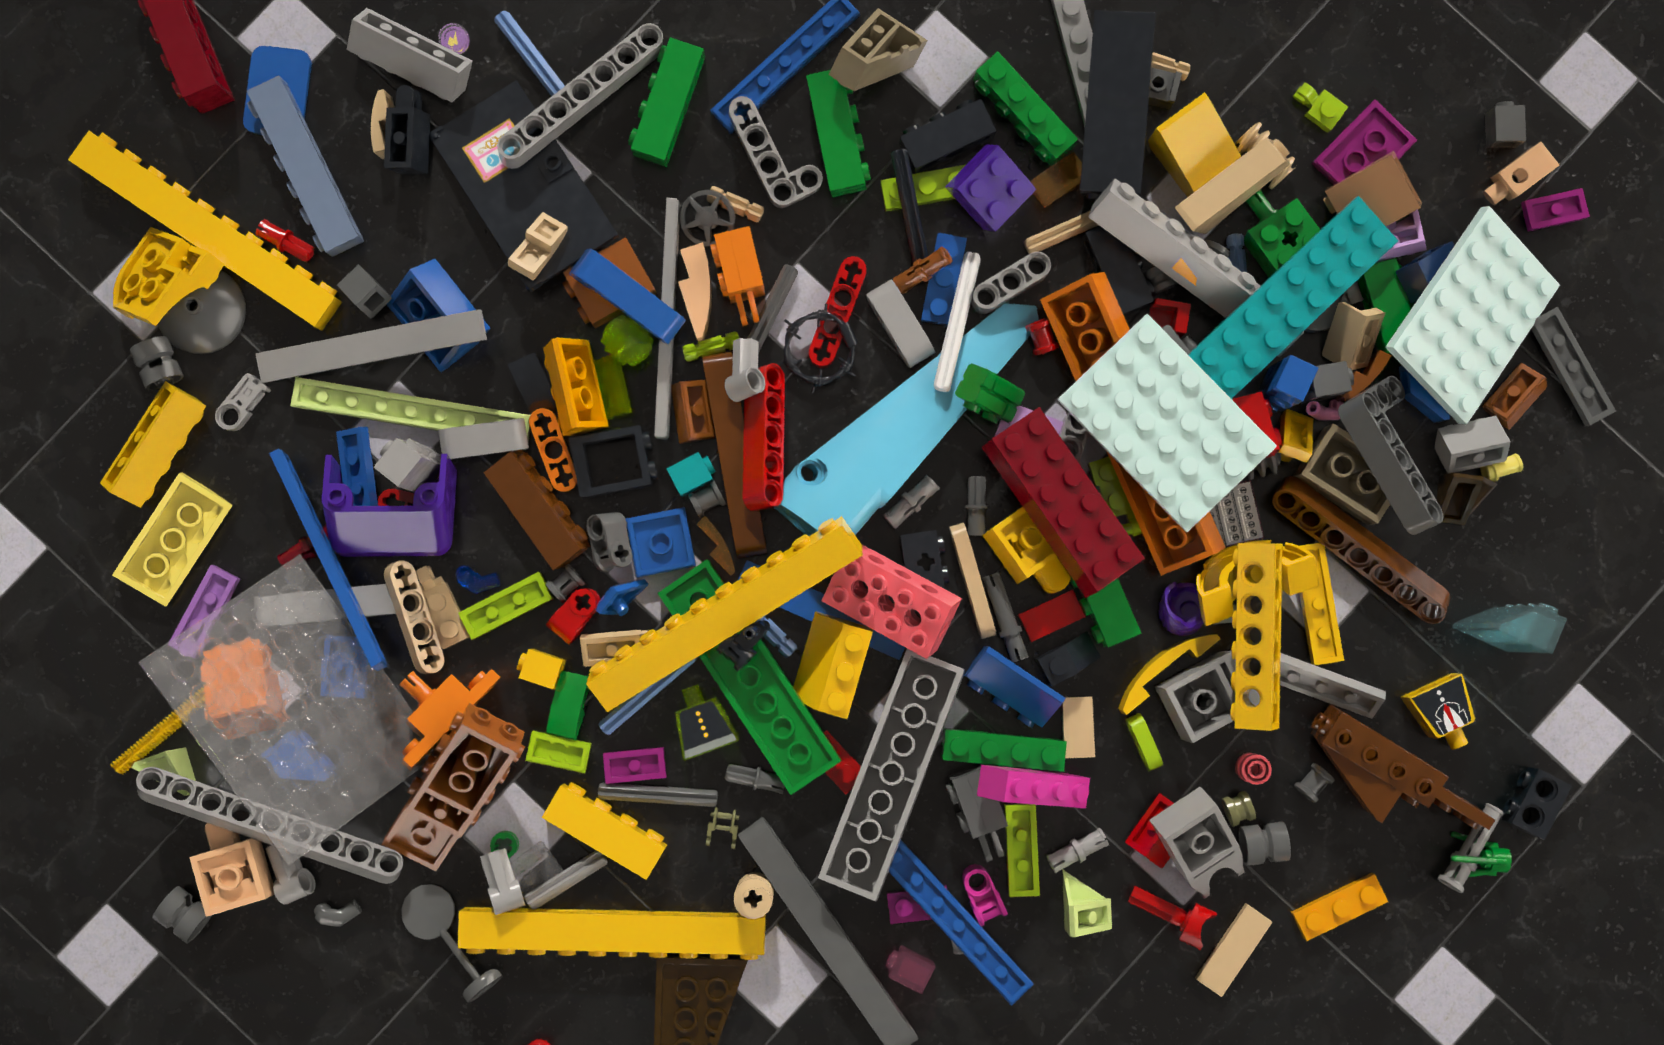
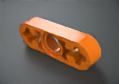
M537 409L531 414L529 425L551 484L558 491H570L576 486L577 478L574 463L559 427L557 417L549 409ZM540 413H543L545 417H551L552 422L548 423V429L550 433L556 430L558 436L548 437L541 442L539 435H545L542 427H536L535 422L539 420L538 415ZM556 441L561 444L563 451L559 458L552 459L546 455L545 447L549 442ZM567 458L569 464L562 465L565 473H571L573 476L569 480V486L566 487L563 483H557L556 478L560 476L558 467L553 470L550 467V463H559Z

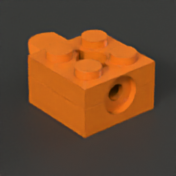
M750 226L714 234L716 243L710 246L716 268L722 267L723 273L717 274L723 297L729 296L731 303L737 302L742 326L748 325L743 305L744 300L749 301L754 323L760 322L754 298L765 296V290Z

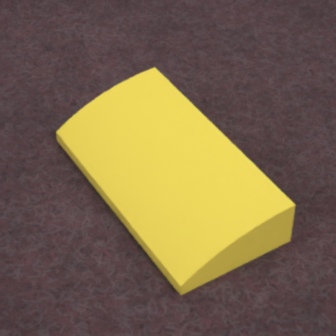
M183 472L179 473L112 576L167 607L233 505Z

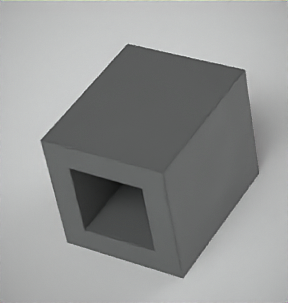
M1512 101L1496 103L1492 109L1485 113L1486 148H1516L1526 141L1525 105H1514Z
M359 264L337 284L344 294L370 319L392 299L381 285Z

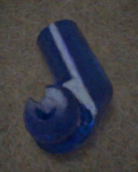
M466 565L458 567L455 571L456 580L459 585L472 593H479L501 586L497 572L480 576Z

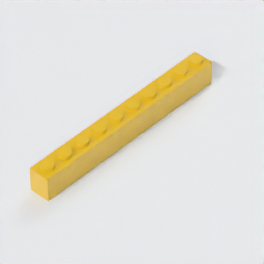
M90 131L87 132L68 159L70 162L197 248L208 251L231 271L314 327L323 331L342 303V301L334 297L338 291L323 281L319 286L312 282L310 279L313 275L299 265L295 269L287 265L286 261L289 258L273 248L270 253L263 249L261 246L264 241L249 231L246 236L238 232L239 224L225 215L221 219L213 215L212 213L215 208L199 198L197 203L189 199L190 191L176 182L172 186L164 182L165 174L153 166H150L147 170L139 165L142 159L128 149L124 153L118 151L115 148L118 143L103 132L99 137Z
M841 516L836 520L833 518L826 520L818 527V531L810 536L805 534L792 543L793 547L785 552L779 550L767 558V563L759 568L753 566L747 569L740 576L741 579L733 584L730 582L723 584L715 591V595L707 600L705 598L697 600L690 606L688 612L681 616L680 614L673 615L664 623L665 626L655 631L652 629L647 631L640 637V642L631 647L629 645L623 646L614 654L615 657L607 662L604 660L599 661L590 668L586 685L604 709L609 712L863 556L862 544L844 518Z
M464 907L459 911L458 948L466 949V953L481 954L485 953V949H497V954L504 955L515 954V950H527L529 955H544L546 950H555L561 956L576 955V951H588L589 956L595 957L606 956V952H619L618 956L635 957L637 952H646L652 958L667 957V953H679L680 958L687 959L697 958L698 954H710L712 959H727L728 954H738L740 959L756 960L758 955H764L766 914L757 919H748L740 913L541 908L533 910L532 908H516L495 915L493 907Z

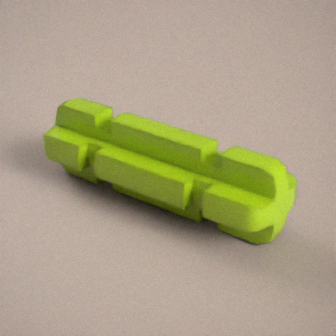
M731 332L725 334L726 337H721L720 335L698 341L697 345H694V343L684 345L682 350L685 360L690 362L697 360L699 356L723 353L728 348L733 350V341L739 339V334Z

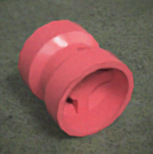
M1250 752L1241 755L1235 765L1238 777L1245 782L1255 785L1265 783L1272 772L1271 764L1267 758Z

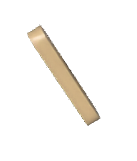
M960 523L950 526L951 539L981 639L995 636L994 622L965 524Z
M404 560L392 562L385 568L384 579L413 665L420 673H436L444 665V655L415 569L412 564ZM398 570H403L405 576H402L401 579L395 578V573ZM410 586V590L399 592V588ZM406 595L414 597L416 606L411 612L407 611L403 606V600ZM417 623L425 628V636L422 640H417L413 635V627ZM428 643L430 645V647H424V649L418 648V645H424ZM432 655L434 661H431L430 665H425L424 659Z

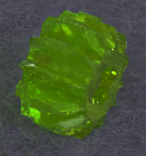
M622 314L607 324L601 342L606 345L604 351L611 353L613 359H618L623 366L628 363L634 367L650 355L654 340L649 336L650 332L630 317L627 318Z

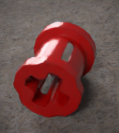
M1048 318L1025 326L1026 331H1029L1035 347L1033 349L1034 355L1044 354L1059 347V343L1054 340Z

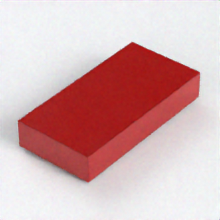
M1070 590L1018 614V617L1029 641L1033 642L1084 618L1085 615L1074 591Z

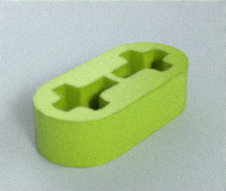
M1138 713L1127 718L1128 729L1147 770L1152 771L1163 766L1162 758L1143 716Z

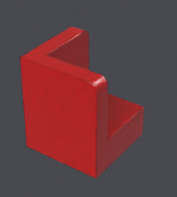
M1155 298L1154 302L1150 305L1149 316L1161 328L1170 325L1179 338H1181L1187 332L1191 304Z

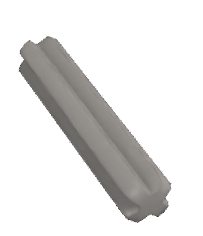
M595 850L525 895L528 906L533 910L539 908L604 867L608 863L606 856Z

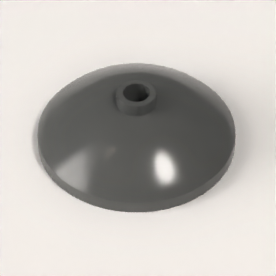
M221 270L217 280L210 285L208 290L201 287L186 295L163 316L158 323V327L163 336L168 337L172 345L183 351L193 354H208L219 351L229 345L243 327L246 316V303L243 292L238 283ZM197 301V309L191 311L190 304Z

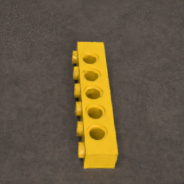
M1238 543V549L1234 550L1233 563L1237 567V580L1233 582V596L1237 598V610H1234L1232 615V625L1236 629V641L1232 643V658L1236 659V672H1233L1231 676L1232 690H1235V702L1231 705L1230 715L1231 720L1235 721L1236 729L1272 731L1279 728L1283 544ZM1256 565L1261 568L1263 573L1262 579L1258 583L1251 577V570ZM1255 596L1262 602V608L1259 613H1255L1250 606V602ZM1254 627L1259 629L1262 636L1258 644H1255L1250 639V631ZM1252 658L1260 662L1261 670L1258 675L1252 673L1249 668ZM1251 689L1256 690L1260 695L1258 705L1252 704L1249 700Z

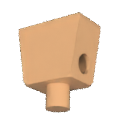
M1539 142L1491 177L1494 184L1483 191V194L1492 205H1496L1504 198L1510 201L1557 168L1559 164L1544 144ZM1512 175L1517 179V183L1513 181Z

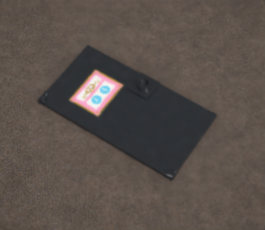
M516 80L447 124L431 131L429 138L437 147L508 259L525 240L527 229L542 212L568 226V231L560 245L534 281L517 272L527 291L533 292L544 285L545 282L576 264L586 249L596 251L619 236L556 139L518 168L511 169L502 164L498 153V140L535 110ZM533 128L527 134L532 137H538L543 131L539 128ZM510 146L504 153L512 156L516 155L520 149Z

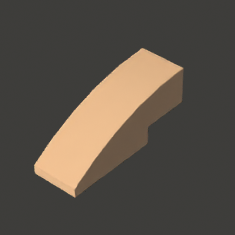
M703 242L680 250L689 278L678 282L698 341L705 340L712 306L710 267Z

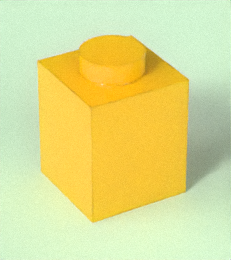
M528 649L527 654H521L517 665V670L521 671L519 678L550 689H556L561 671L564 670L567 660L535 649Z

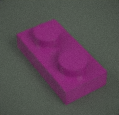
M1583 188L1530 199L1521 203L1528 232L1584 220L1590 217Z
M664 747L603 753L606 784L667 777Z
M906 890L887 892L890 924L932 919Z

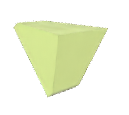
M186 747L161 752L134 762L132 766L133 769L139 772L147 767H157L196 781ZM186 790L177 791L184 796L190 795Z
M1062 869L1064 927L1070 937H1078L1112 929L1111 899L1105 898Z

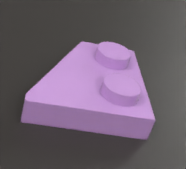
M1418 209L1410 213L1409 217L1399 223L1393 222L1386 226L1399 241L1376 263L1427 250Z

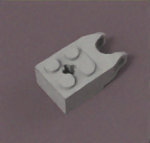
M1232 650L1217 652L1154 686L1181 740L1194 743L1232 722L1230 710L1232 703L1235 702V690H1232L1231 676L1233 672H1236V659L1232 658ZM1251 689L1249 692V700L1252 704L1258 705L1260 702V695L1254 689ZM1202 695V698L1199 700L1200 706L1196 704L1197 697Z
M1201 787L1195 789L1149 820L1180 874L1204 899L1210 896L1209 881L1217 870L1231 868L1238 876L1245 873L1243 854L1238 842L1217 804Z

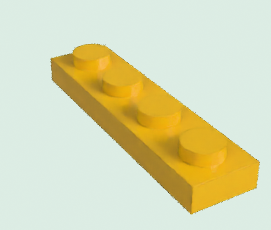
M1321 543L1301 545L1300 547L1308 550L1315 556L1318 586L1299 593L1311 664L1321 665L1344 661L1325 546Z

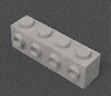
M368 8L352 19L346 50L358 55L363 60H368L384 68L389 73L396 74L410 81L415 86L422 87L436 94L441 99L453 102L466 90L472 60Z
M396 438L395 441L390 440L380 451L382 457L374 466L377 471L396 486L415 492L420 485L435 482L439 478L441 456L430 447L421 445L410 438L407 441Z

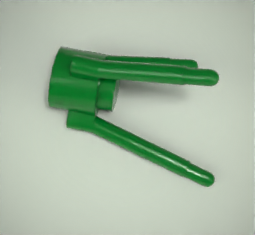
M1455 831L1451 832L1452 837L1465 841L1468 835ZM1486 842L1484 846L1486 850L1480 852V857H1451L1453 862L1480 864L1483 869L1471 871L1468 877L1496 876L1497 872L1507 873L1512 863L1510 850L1499 848L1497 842Z

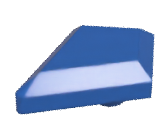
M645 579L610 587L598 602L596 611L599 614L625 615L629 610L627 605L649 583Z

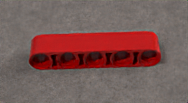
M775 363L758 367V370L761 371L765 379V389L761 393L744 399L742 496L745 506L751 511L778 506L783 500L785 377L781 367Z

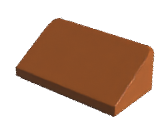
M1520 363L1482 407L1491 416H1497L1501 425L1510 430L1547 388L1546 377Z
M706 380L680 381L671 385L679 443L714 439L715 433Z

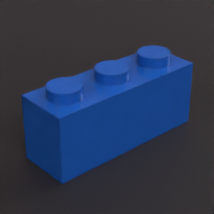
M1289 355L1269 367L1258 392L1262 391L1264 400H1269L1273 413H1277V411L1282 412L1304 401L1319 368L1293 355Z

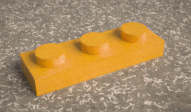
M1370 873L1291 911L1304 940L1308 941L1387 903L1388 900L1376 875Z

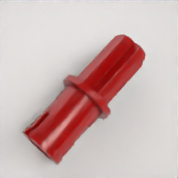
M266 219L259 223L258 226L263 228V231L256 229V236L277 246L278 251H286L304 262H308L313 257L314 247L295 237L291 230L285 231Z

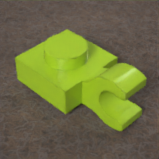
M1304 83L1302 87L1300 86L1293 95L1298 102L1309 108L1304 116L1327 133L1333 129L1348 108L1347 105L1325 89L1318 95L1316 90L1307 83Z

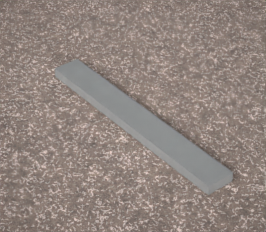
M666 198L661 301L675 311L681 206L677 198ZM674 338L668 345L659 340L654 436L656 439L662 440L669 438Z
M473 310L256 353L261 382L268 383L487 340L482 310Z

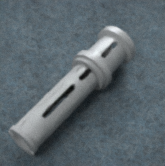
M1486 803L1483 812L1495 819L1490 830L1483 829L1481 825L1477 829L1472 828L1460 850L1452 853L1450 857L1467 856L1468 853V856H1479L1504 812ZM1451 861L1443 875L1440 874L1437 879L1449 888L1463 893V885L1471 871H1476L1478 863Z

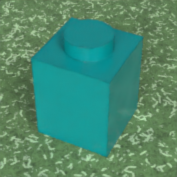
M699 452L667 468L681 497L714 481L711 474L716 472L709 457L702 458Z

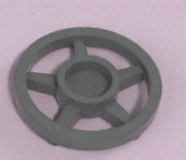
M701 190L695 192L682 205L680 211L681 228L692 242L696 244L703 242L704 246H710L716 243V241H711L712 229L718 225L728 226L727 231L734 229V208L730 201L717 191ZM701 195L717 197L711 206L704 207L695 200L696 197ZM720 200L728 209L730 222L720 219V214L717 210ZM691 203L696 210L695 220L686 224V210ZM698 226L704 230L706 241L695 237L688 228Z

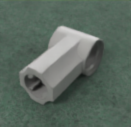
M739 338L733 341L732 376L727 377L725 380V390L729 398L735 402L761 393L765 389L764 376L758 370L759 342L752 338Z
M273 845L266 848L277 879L273 884L274 894L280 903L289 904L314 892V877L309 870L302 867L298 854Z
M506 849L496 850L480 856L483 871L489 884L488 893L495 915L524 906L525 902L518 880L514 878Z

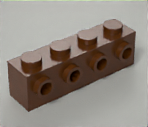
M522 450L510 451L484 472L552 570L565 567L591 547L587 542L588 537L585 531L572 521L569 516L570 511L562 501L557 500L552 493V485L545 477L540 476L535 469L533 458L528 453Z

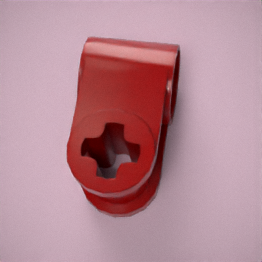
M591 588L576 590L564 605L553 614L546 626L570 645L596 613V607L601 600L599 594ZM589 595L588 603L591 606L581 608L582 601L579 599L580 596L585 597Z

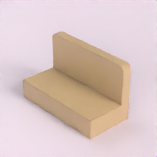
M1346 302L1338 303L1322 356L1334 363L1346 361L1347 367L1352 370L1367 367L1385 312L1378 308L1361 311Z

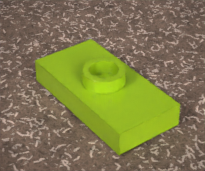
M533 730L525 761L586 773L592 743L580 740L575 741Z

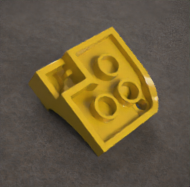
M150 227L116 278L113 289V308L128 318L133 319L135 317L157 326L163 316L186 295L201 287L208 290L210 285L217 280L224 264L208 251L190 245L183 238Z

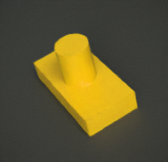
M1286 409L1280 417L1282 444L1279 446V453H1281V460L1290 462L1292 458L1307 463L1312 455L1313 418Z

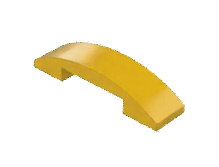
M1217 634L1192 637L1180 641L1157 654L1143 666L1130 682L1121 699L1119 711L1127 715L1150 697L1143 686L1186 651L1191 658H1198L1217 643L1220 637Z

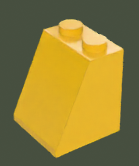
M1205 92L1158 126L1148 140L1152 152L1187 197L1241 157Z

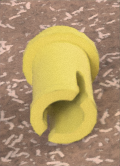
M1515 453L1508 456L1505 462L1480 467L1483 477L1496 482L1499 480V477L1521 472L1523 470V463L1520 456Z

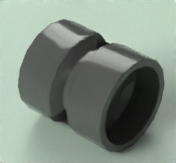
M153 337L139 342L130 348L135 365L142 368L139 375L145 390L161 389L165 381L175 384L183 378L184 375L178 361L171 358L174 355V351L168 337Z
M1284 822L1268 823L1264 825L1263 830L1257 824L1240 826L1239 846L1243 854V862L1246 866L1264 864L1266 857L1270 862L1290 860V838Z
M177 886L160 903L152 918L166 929L173 927V934L188 944L202 931L212 915L206 917L203 904L200 901L193 903V896L180 886Z

